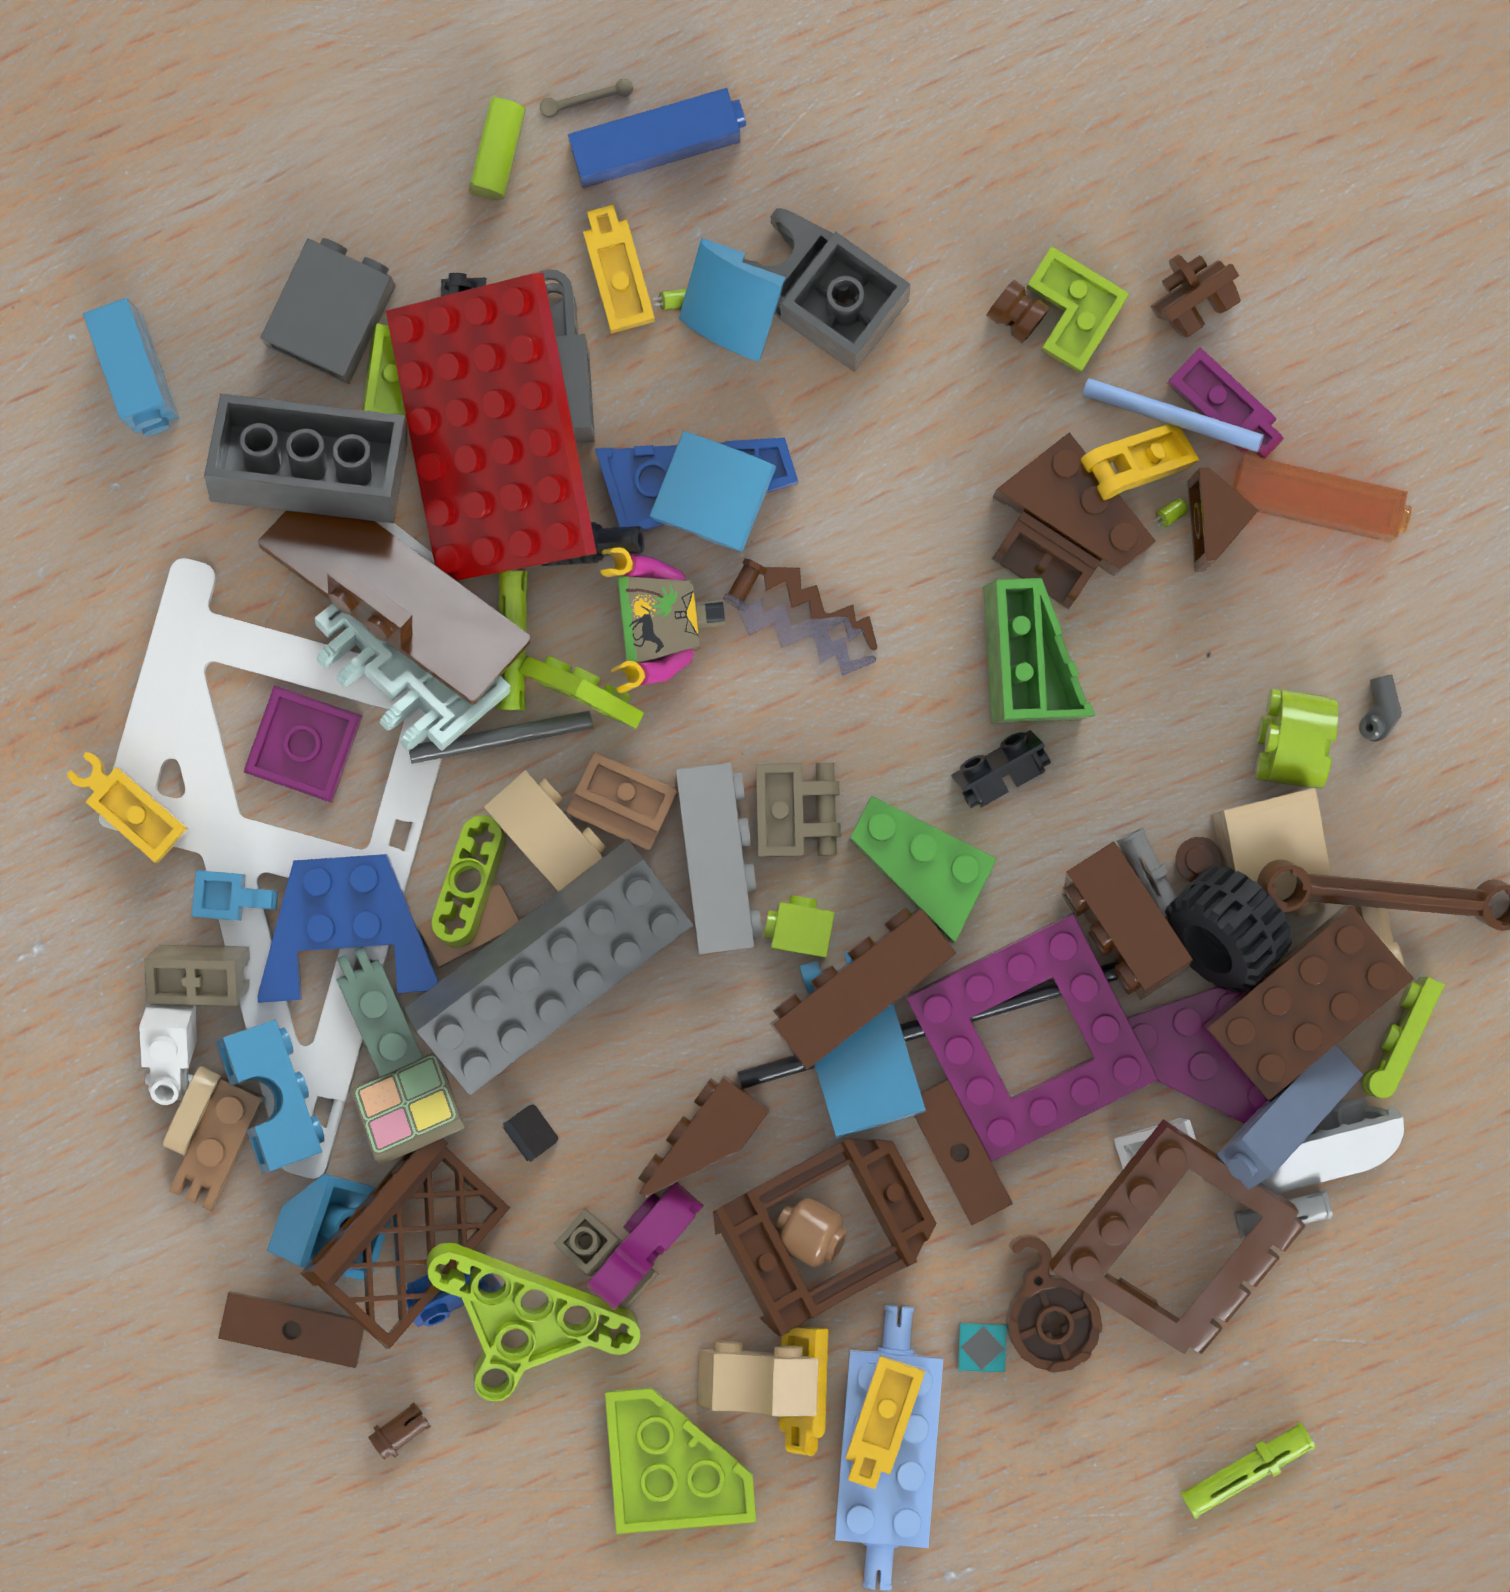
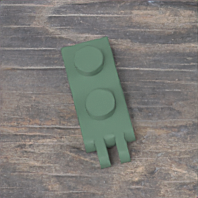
M361 947L354 951L361 966L358 970L353 971L346 955L337 958L344 976L336 979L376 1071L382 1077L423 1057L380 961L370 963L364 948Z

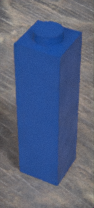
M724 88L568 134L582 187L586 188L740 143L739 128L746 126V120L740 100L731 101L728 89Z

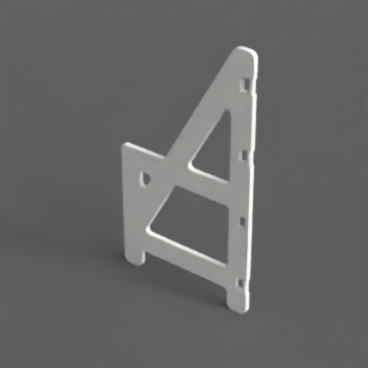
M188 558L176 560L169 571L113 770L116 767L123 770L189 828L174 847L200 854L203 857L206 871L245 874L244 888L260 889L258 882L260 876L264 873H272L289 878L293 860L387 854L405 894L443 759L411 764L409 750H406L399 743L405 731L421 719L425 713L418 708L404 720L372 837L367 848L362 850L243 817L205 673L206 667L210 663H221L387 710L405 696L409 690L406 689L391 701L365 674L358 680H355L350 686L343 687L336 680L337 675L359 653L348 651L334 664L324 668L316 659L319 652L327 644L213 613L210 609V602L217 580L215 570L206 563ZM426 737L421 743L430 742L431 740ZM170 759H175L179 763L185 785L184 795L177 799L164 796L158 790L164 764ZM99 815V822L102 826L118 831ZM397 820L408 823L412 822L404 851L390 846ZM243 907L241 921L218 920L225 946L249 947L250 960L247 966L243 968V979H249L250 983L247 992L240 998V1008L245 1027L249 1029L276 1019L279 1029L284 1027L287 1030L293 1045V1054L289 1055L295 1073L298 1071L302 1073L308 1087L309 1097L304 1100L310 1117L314 1115L319 1096L334 1099L326 1128L321 1125L325 1139L324 1142L320 1143L323 1152L282 1167L289 1173L315 1179L322 1176L328 1168L363 1039L336 979L344 976L338 960L335 964L315 1039L312 1044L304 1046L298 1041L288 1001L258 1003L257 995L271 947L272 935L265 909ZM390 945L363 947L369 960H373V962L379 960L382 967H384ZM361 947L340 948L337 958L346 955L354 971L357 963L354 951ZM259 1082L262 1095L266 1097L264 1103L269 1119L274 1110V1097L271 1090L265 1084Z

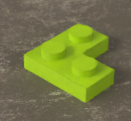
M1051 246L1026 289L1064 311L1041 351L1081 374L1130 293Z
M548 655L545 662L526 656L519 673L553 691L585 704L608 718L637 729L645 712L628 704L631 698L630 694L626 692L619 693L616 687L606 684L603 690L598 687L601 680L599 677L579 667H575L571 674L570 672L573 667Z

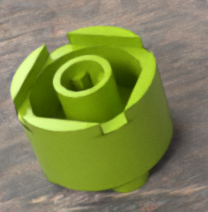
M1271 688L1266 708V714L1270 717L1261 716L1258 727L1257 743L1265 744L1264 753L1260 752L1258 755L1255 779L1307 788H1324L1333 757L1329 756L1331 741L1336 742L1337 700L1322 695Z

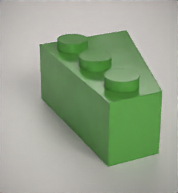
M1042 578L998 579L983 586L991 724L1078 721L1095 716L1091 703H1087L1077 675L1079 673L1075 662L1071 661L1061 634L1063 632Z
M873 796L870 797L849 838L917 909H922L932 923L951 943L956 942L997 858Z

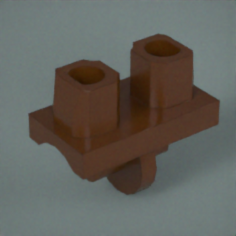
M1178 254L1169 260L1173 274L1162 280L1163 286L1170 293L1150 307L1157 318L1168 321L1180 336L1189 337L1205 325L1195 307L1197 304L1207 298L1214 311L1221 314L1241 301L1233 282L1239 274L1233 264L1225 266L1221 261L1217 260L1207 267L1205 260L1200 255L1187 263Z

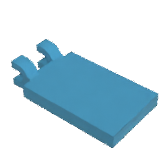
M845 952L844 955L847 964L852 959L847 954V952ZM818 961L800 966L807 994L815 989L810 981L821 973ZM893 1003L814 1064L836 1139L926 1112Z

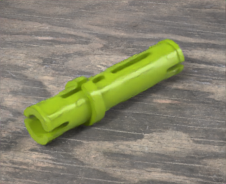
M528 572L498 573V612L527 633ZM526 648L501 675L510 685V693L496 705V710H526V676L519 673L526 658Z
M1301 1422L1297 1423L1296 1426L1267 1443H1264L1263 1440L1254 1444L1256 1449L1225 1468L1218 1470L1191 1488L1181 1491L1180 1494L1194 1518H1199L1201 1514L1235 1496L1269 1474H1272L1273 1477L1281 1474V1467L1308 1451L1316 1449Z

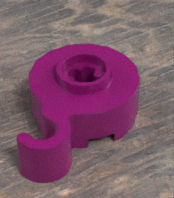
M678 1182L673 1183L661 1197H658L655 1193L651 1194L623 1226L629 1234L598 1272L587 1282L586 1286L615 1310L651 1269L657 1257L669 1249L704 1205Z

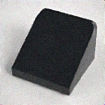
M534 1104L527 1106L510 1118L502 1127L526 1161L529 1160L531 1162L558 1141L557 1134Z

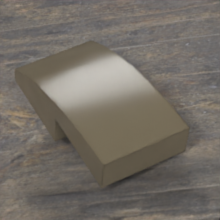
M584 1209L554 1244L586 1275L593 1277L622 1240L587 1209ZM651 1267L620 1304L628 1309L659 1273Z

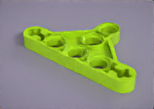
M441 1243L428 1254L426 1262L430 1282L436 1288L462 1298L483 1347L474 1366L473 1376L476 1392L487 1401L497 1402L508 1398L515 1390L524 1370L588 1346L610 1354L622 1355L634 1350L639 1343L641 1335L637 1318L632 1311L620 1305L613 1310L599 1297L456 1243ZM450 1259L456 1260L458 1270L450 1269L447 1274L441 1273L440 1264L446 1265ZM464 1273L470 1275L468 1284L465 1282ZM495 1273L502 1276L505 1280L501 1289L491 1293L481 1290L478 1286L479 1280L486 1274ZM529 1290H541L547 1295L546 1302L538 1308H527L521 1303L522 1296ZM579 1305L588 1309V1318L580 1324H570L563 1318L564 1313L572 1306ZM600 1314H602L603 1325L598 1323ZM621 1324L626 1325L627 1334L620 1332L616 1338L611 1337L610 1328L618 1329ZM519 1329L527 1334V1340L521 1346L511 1348L502 1343V1336L509 1330ZM498 1368L505 1371L508 1377L500 1386H488L482 1381V1376L490 1369Z

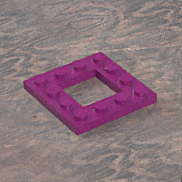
M1073 912L906 996L991 1162L1158 1080ZM1053 977L1094 1057L1011 1097L971 1017Z

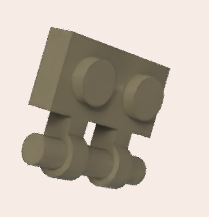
M802 763L756 764L758 857L804 856V838H818V856L837 855L836 837H841L840 823L836 822L835 796L840 795L839 781H835L834 763H816V781H803ZM803 796H817V823H804Z

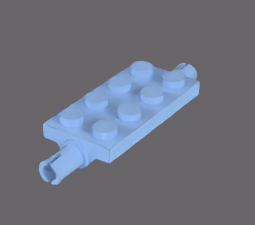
M884 1305L882 1346L877 1347V1351L849 1349L834 1539L837 1541L861 1542L866 1546L862 1587L875 1590L877 1570H880V1590L892 1589L894 1548L899 1546L929 1548L944 1359L943 1357L914 1354L915 1350L910 1348L915 1307L901 1305L900 1323L898 1325L896 1324L897 1305ZM881 1354L924 1369L925 1374L890 1474L881 1472L876 1488L872 1489L848 1480L853 1462L846 1460L845 1455L875 1366Z

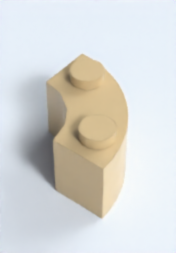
M525 770L487 803L484 808L559 892L601 860L603 856L600 853L607 847L589 827L581 833L557 806L563 798L546 778L537 783Z
M715 1341V1349H699L697 1405L711 1411L750 1412L768 1416H817L818 1359L802 1355L803 1347L778 1345L774 1346V1352L743 1350V1342Z

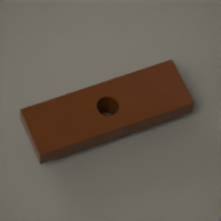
M948 1079L921 1092L926 1112L914 1115L970 1224L974 1225L1012 1205L1013 1203ZM962 1143L967 1147V1155L964 1159L954 1160L951 1157V1148L955 1144Z
M230 1291L227 1295L218 1339L356 1368L365 1329L352 1317ZM288 1321H295L300 1325L301 1333L298 1337H292L287 1333L286 1324Z

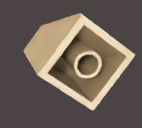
M1315 788L1223 810L1211 815L1224 866L1231 868L1235 872L1239 871L1247 875L1252 881L1257 882L1261 870L1268 863L1275 860H1287L1301 867L1308 874L1331 876ZM1290 870L1279 874L1273 882V886L1277 887V895L1281 900L1288 898L1296 887V876L1292 875ZM1306 902L1301 908L1296 910L1297 917L1325 911L1323 903Z

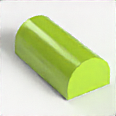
M496 96L490 99L468 190L471 191L470 194L498 200L505 198L526 111L524 106Z

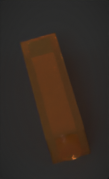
M1245 454L1238 461L1233 488L1259 509V513L1390 543L1398 537L1399 532L1405 533L1410 521L1412 507L1405 505L1407 491Z

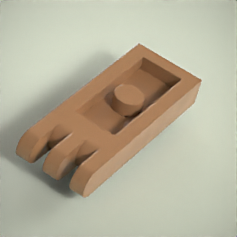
M221 1078L171 1184L170 1192L179 1196L185 1188L187 1180L193 1183L186 1200L195 1204L200 1198L203 1189L206 1188L209 1192L204 1200L203 1208L212 1212L248 1138L246 1130L253 1127L266 1097L239 1084L230 1086L227 1078Z

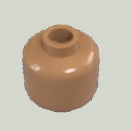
M812 1198L802 1199L795 1207L786 1205L775 1226L776 1230L781 1232L780 1238L789 1255L810 1267L821 1266L825 1261L830 1264L833 1263L840 1253L848 1234V1230L843 1228L842 1215Z

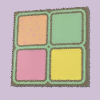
M434 1052L382 1077L379 1076L352 1088L373 1157L379 1166L465 1128L443 1063Z

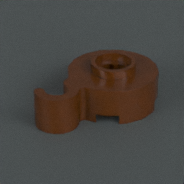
M1030 1234L1019 1235L1009 1243L1010 1249L1014 1253H1020L1025 1248H1035L1038 1251L1039 1258L1034 1266L1026 1269L1024 1272L1023 1284L1009 1304L1006 1317L1009 1339L1020 1357L1036 1368L1053 1373L1073 1370L1090 1358L1091 1352L1098 1344L1099 1335L1102 1331L1100 1309L1091 1295L1060 1276L1049 1275L1051 1268L1049 1262L1052 1260V1254L1044 1241ZM1055 1311L1057 1316L1064 1314L1066 1322L1060 1325L1061 1333L1052 1336L1050 1330L1043 1332L1041 1326L1047 1321L1046 1315Z

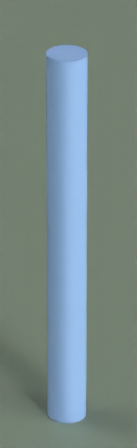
M1088 378L1084 387L1083 396L1251 451L1258 452L1262 444L1263 434Z

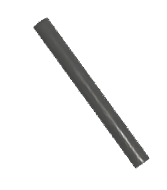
M590 710L461 735L443 751L432 741L420 743L409 750L411 764L592 729Z

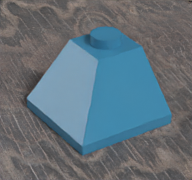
M323 1174L281 1207L267 1251L305 1268L376 1186ZM390 1221L384 1226V1228L389 1227ZM378 1234L371 1241L372 1262H377L386 1234ZM363 1252L353 1263H363ZM347 1269L342 1276L364 1281V1269Z

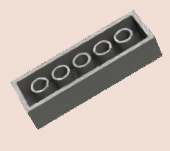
M627 839L404 1009L416 1032L465 1091L471 1095L686 932L693 924L629 839Z

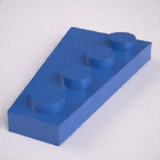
M785 438L733 440L721 443L776 466L766 494L798 484L799 481ZM646 445L619 449L595 448L619 527L641 526L643 532L666 525L652 519L650 514L678 445Z

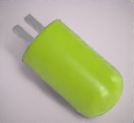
M687 289L660 292L659 297L652 298L653 301L659 300V303H655L654 306H660L662 310L682 308Z
M1177 498L1157 511L1156 519L1153 520V522L1157 520L1159 522L1156 527L1160 525L1168 527L1186 515L1189 510L1187 502L1184 499Z

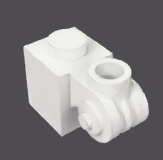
M147 1004L139 1026L141 1067H150V1073L146 1074L145 1084L149 1085L152 1100L161 1105H169L175 1101H182L194 1077L189 1074V1065L197 1043L196 1005Z

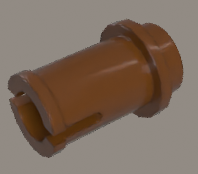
M414 1402L381 1428L379 1425L373 1427L375 1432L368 1436L384 1460L390 1455L394 1458L398 1456L397 1450L425 1429L431 1427Z

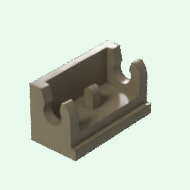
M159 945L144 958L147 1004L238 1006L240 998L247 992L250 983L249 979H243V968L247 966L250 960L249 947Z

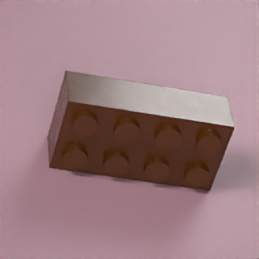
M1345 905L1285 955L1251 990L1241 992L1203 1026L1262 1096L1269 1101L1414 978L1353 906Z

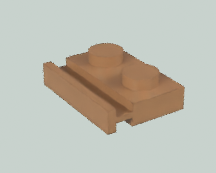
M593 752L565 813L623 840L629 839L632 844L651 851L678 790Z

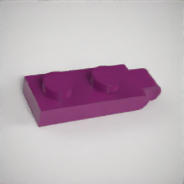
M1201 347L1195 351L1167 382L1199 414L1263 434L1260 449L1258 452H1255L1262 459H1266L1284 439L1272 426L1276 421L1275 416ZM1234 445L1244 454L1248 451V449Z

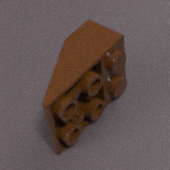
M723 1076L719 1083L710 1078L694 1100V1103L700 1106L691 1121L683 1116L667 1137L666 1141L673 1145L664 1158L655 1154L640 1174L638 1179L644 1183V1186L639 1194L647 1197L742 1150L769 1113V1108L726 1076Z

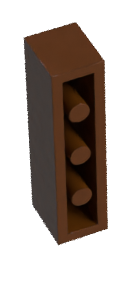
M904 908L884 924L889 930L886 934L873 942L870 936L862 940L847 952L852 959L838 971L833 965L829 966L810 981L815 988L801 1000L796 994H793L773 1010L778 1018L772 1021L770 1025L803 1068L808 1070L956 954L922 909H916L913 913H910L907 908Z

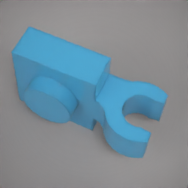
M196 870L192 917L241 921L243 907L277 910L278 891L244 888L245 874Z

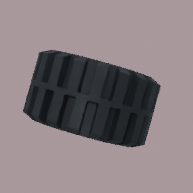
M1210 866L1204 869L1164 911L1166 920L1193 959L1190 967L1202 978L1224 990L1229 989L1240 993L1242 990L1245 992L1251 990L1281 960L1292 944V940L1289 937L1292 934L1291 929L1285 921L1287 918L1277 906L1270 894L1267 895L1262 886L1249 879L1247 875L1239 871L1235 872L1229 867L1222 866L1219 868L1217 866Z

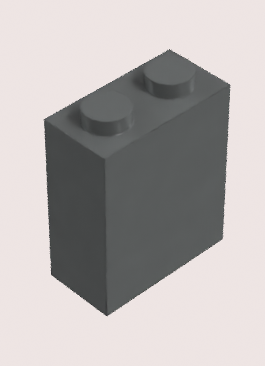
M307 238L260 338L267 347L350 384L372 337L373 326L376 323L378 324L396 285L392 277L387 275L389 268L367 257H364L361 263L345 256L348 250L327 238H322L320 244Z

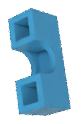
M275 1019L216 1041L215 1044L230 1086L248 1080H255L265 1084L273 1094L274 1110L271 1117L265 1123L246 1130L261 1174L322 1153L320 1143L325 1140L323 1129L318 1118L315 1115L311 1117L309 1115L304 1100L309 1097L308 1087L300 1071L295 1073L289 1055L293 1054V1045L287 1030L284 1027L279 1029Z

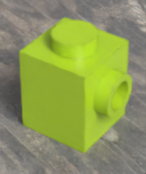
M790 895L789 903L779 902L778 911H768L764 937L773 939L772 949L827 958L835 912L817 909V899Z

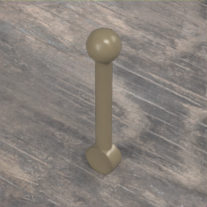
M620 79L614 86L559 101L545 98L540 103V110L545 117L552 118L557 115L559 110L617 94L627 97L633 91V84L628 79Z

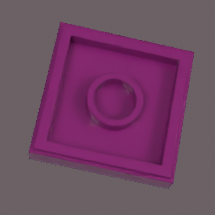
M274 685L243 772L332 803L363 716Z

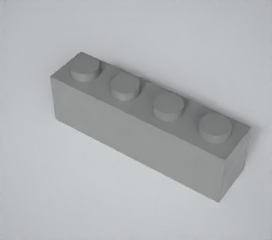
M731 762L676 769L699 955L755 948L753 938H761L763 936L759 910L750 911L748 892H755L757 889L754 865H744L742 846L751 845L748 818L738 819L736 800L745 799L742 772L732 773Z

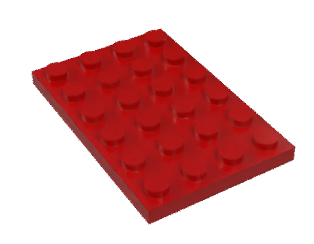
M532 273L386 310L434 565L454 580L459 581L597 554L544 273Z

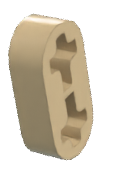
M204 1066L199 1067L172 1120L163 1146L185 1156L223 1075Z

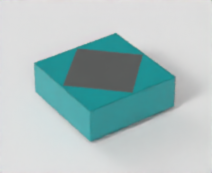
M959 1322L957 1369L959 1371L1005 1373L1007 1325Z

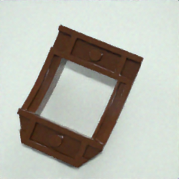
M852 1137L803 1161L713 1211L715 1235L722 1234L764 1314L760 1319L779 1337L865 1288L916 1263V1258L924 1242L929 1240L937 1224L892 1140L853 1139ZM849 1165L891 1246L807 1289L766 1209Z

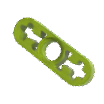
M487 815L474 816L464 824L432 917L434 933L443 944L452 948L463 947L474 939L505 849L506 836L503 829L494 818ZM485 829H488L494 839L492 842L487 841L482 845L479 855L483 861H487L486 865H483L475 859L479 845L473 837L475 834L482 835ZM467 870H475L481 874L479 887L469 893L459 891L457 888L459 876ZM456 898L461 903L473 904L472 908L464 904L462 905L459 917L465 926L463 929L456 928L453 935H450V931L444 923L446 920L454 921L459 909L451 899Z

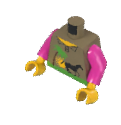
M621 547L604 549L602 551V554H609L614 558L615 567L614 569H600L601 574L605 577L627 576L618 577L627 661L613 667L611 672H624L628 682L617 687L616 690L619 693H624L639 685L643 686L670 680L692 662L694 651L700 650L698 629L726 626L723 599L695 602L693 581H687L682 571L656 558L629 554V552Z

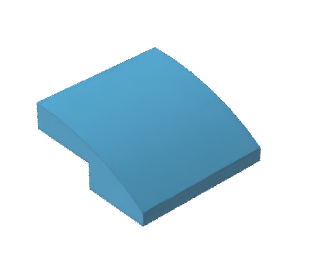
M702 238L679 319L710 341L734 353L759 362L766 345L786 277L743 263L746 253Z
M683 431L650 517L657 522L696 534L703 540L743 553L776 466L737 449Z

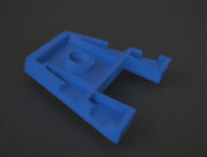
M387 854L293 860L257 995L258 1003L302 1000L300 951L394 945L397 993L428 991L440 982Z

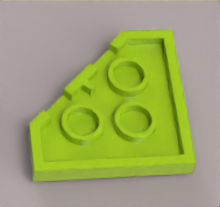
M653 1387L605 1391L616 1534L757 1522L752 1471Z

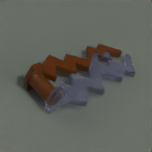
M744 558L742 562L743 567L728 594L725 593L723 600L738 609L749 636L774 624L781 649L807 636H811L815 639L820 664L836 655L842 676L876 661L875 656L850 661L845 637L831 641L829 633L830 627L843 622L849 642L862 632L870 649L876 650L877 643L870 616L856 621L854 604L832 613H826L817 585L801 589L800 568L763 567L751 559ZM762 575L764 576L765 591L786 582L791 608L809 601L811 619L791 627L785 603L763 613L762 598L750 605H747L744 601L758 576Z

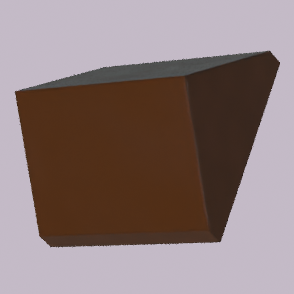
M1209 467L1199 468L1187 481L1195 572H1204L1211 566L1259 511V509Z

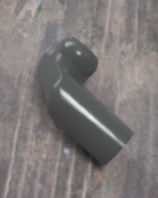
M1392 674L1370 680L1375 704L1360 721L1359 731L1365 739L1373 742L1386 738L1402 715Z

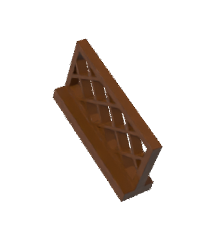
M444 1138L402 1156L300 1273L313 1286L318 1285L386 1349H390L440 1291L429 1280L428 1287L422 1293L406 1294L405 1266L427 1265V1259L404 1261L403 1233L426 1232L427 1257L430 1251L436 1247L435 1231L458 1230V1244L475 1250L510 1209L499 1196L446 1147L448 1142ZM441 1161L455 1174V1191L433 1192L432 1171ZM464 1182L473 1190L464 1191ZM423 1183L424 1193H414ZM480 1196L493 1208V1211L482 1223L466 1224L465 1197ZM456 1197L457 1224L434 1225L433 1198ZM408 1199H424L426 1226L402 1227L401 1207ZM393 1217L394 1228H384ZM476 1229L467 1240V1230ZM394 1233L395 1261L372 1262L371 1241L378 1234ZM363 1252V1263H353ZM450 1259L441 1270V1273L447 1274L450 1269L458 1270L456 1260ZM396 1267L397 1295L374 1296L372 1268ZM347 1269H364L365 1297H348L335 1285ZM416 1299L407 1310L406 1300ZM398 1300L399 1321L387 1333L375 1322L374 1302ZM365 1302L366 1313L356 1303Z

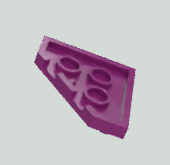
M1216 986L1127 1017L1158 1077V1082L1244 1124L1267 1100L1203 1026L1240 993L1232 992L1229 989L1224 990Z

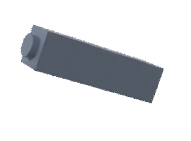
M1337 1045L1333 1046L1272 1099L1266 1100L1217 1153V1156L1225 1163L1230 1173L1240 1180L1248 1190L1278 1171L1358 1082L1363 1074Z

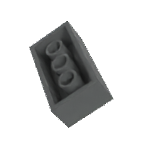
M220 393L204 473L209 499L211 502L394 523L408 444L405 415Z

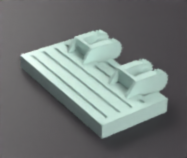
M333 603L315 617V625L328 638L343 626L346 627L342 633L319 652L316 660L324 668L334 664L356 645L362 650L337 675L336 680L343 687L350 686L355 680H358L365 674L391 701L406 689L409 690L380 719L379 723L387 731L398 726L418 708L425 713L421 719L402 735L399 743L406 750L413 749L418 743H421L428 737L443 751L510 693V685L500 676L482 698L472 705L389 643L375 637L366 626L350 614L340 611Z

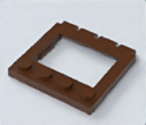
M1163 1119L1049 1264L1054 1273L1181 1353L1185 1354L1189 1348H1192L1202 1354L1222 1330V1326L1213 1318L1217 1316L1223 1321L1229 1322L1250 1296V1290L1242 1282L1246 1281L1252 1286L1257 1287L1280 1259L1278 1254L1270 1249L1272 1245L1285 1252L1306 1225L1296 1217L1299 1212L1295 1204L1262 1183L1248 1190L1240 1180L1230 1173L1228 1167L1215 1152ZM1190 1169L1214 1187L1263 1217L1179 1319L1160 1307L1157 1300L1123 1278L1120 1277L1118 1280L1107 1272Z

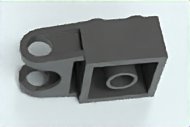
M776 208L770 216V223L792 248L791 256L784 263L777 266H765L744 259L743 263L786 277L775 315L785 324L855 372L909 302L911 284L836 231L833 234L793 212ZM848 299L853 300V305L850 307L837 305V300L842 303Z
M552 269L543 270L538 273H544L545 281L555 280L559 282L546 284L547 294L558 293L563 296L560 302L550 305L575 441L576 443L595 442L590 353L586 335L578 334L577 305L572 285L567 276L560 271Z

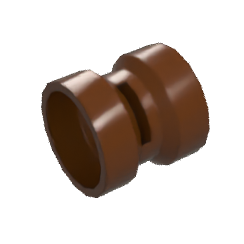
M1013 280L1001 293L986 316L996 324L1004 323L1006 326H1011V335L1023 344L1043 320L1050 307L1040 299L1029 300L1025 287L1016 280Z

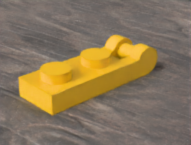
M1166 424L1102 445L1091 450L1081 458L1086 471H1093L1099 482L1097 490L1103 500H1108L1123 491L1187 470L1199 461L1181 427L1172 424ZM1111 462H1113L1114 466L1116 467L1118 474H1115L1113 468L1110 465Z

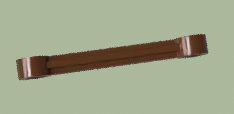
M1275 860L1268 863L1261 870L1257 879V883L1262 886L1267 895L1270 894L1276 901L1277 906L1285 912L1295 911L1306 902L1474 916L1480 922L1496 930L1505 931L1510 929V885L1497 879L1485 881L1477 889L1308 874L1304 869L1287 860ZM1290 870L1291 874L1296 876V887L1288 898L1281 900L1277 895V887L1273 886V882L1279 874ZM1505 890L1506 894L1509 895L1508 909L1501 917L1495 919L1492 914V907L1488 906V903L1494 894Z

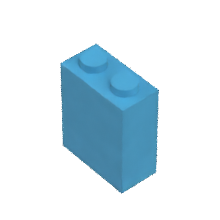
M128 298L83 313L119 418L135 433L143 431L144 436L158 434L169 429V422L178 419L179 415L143 315Z

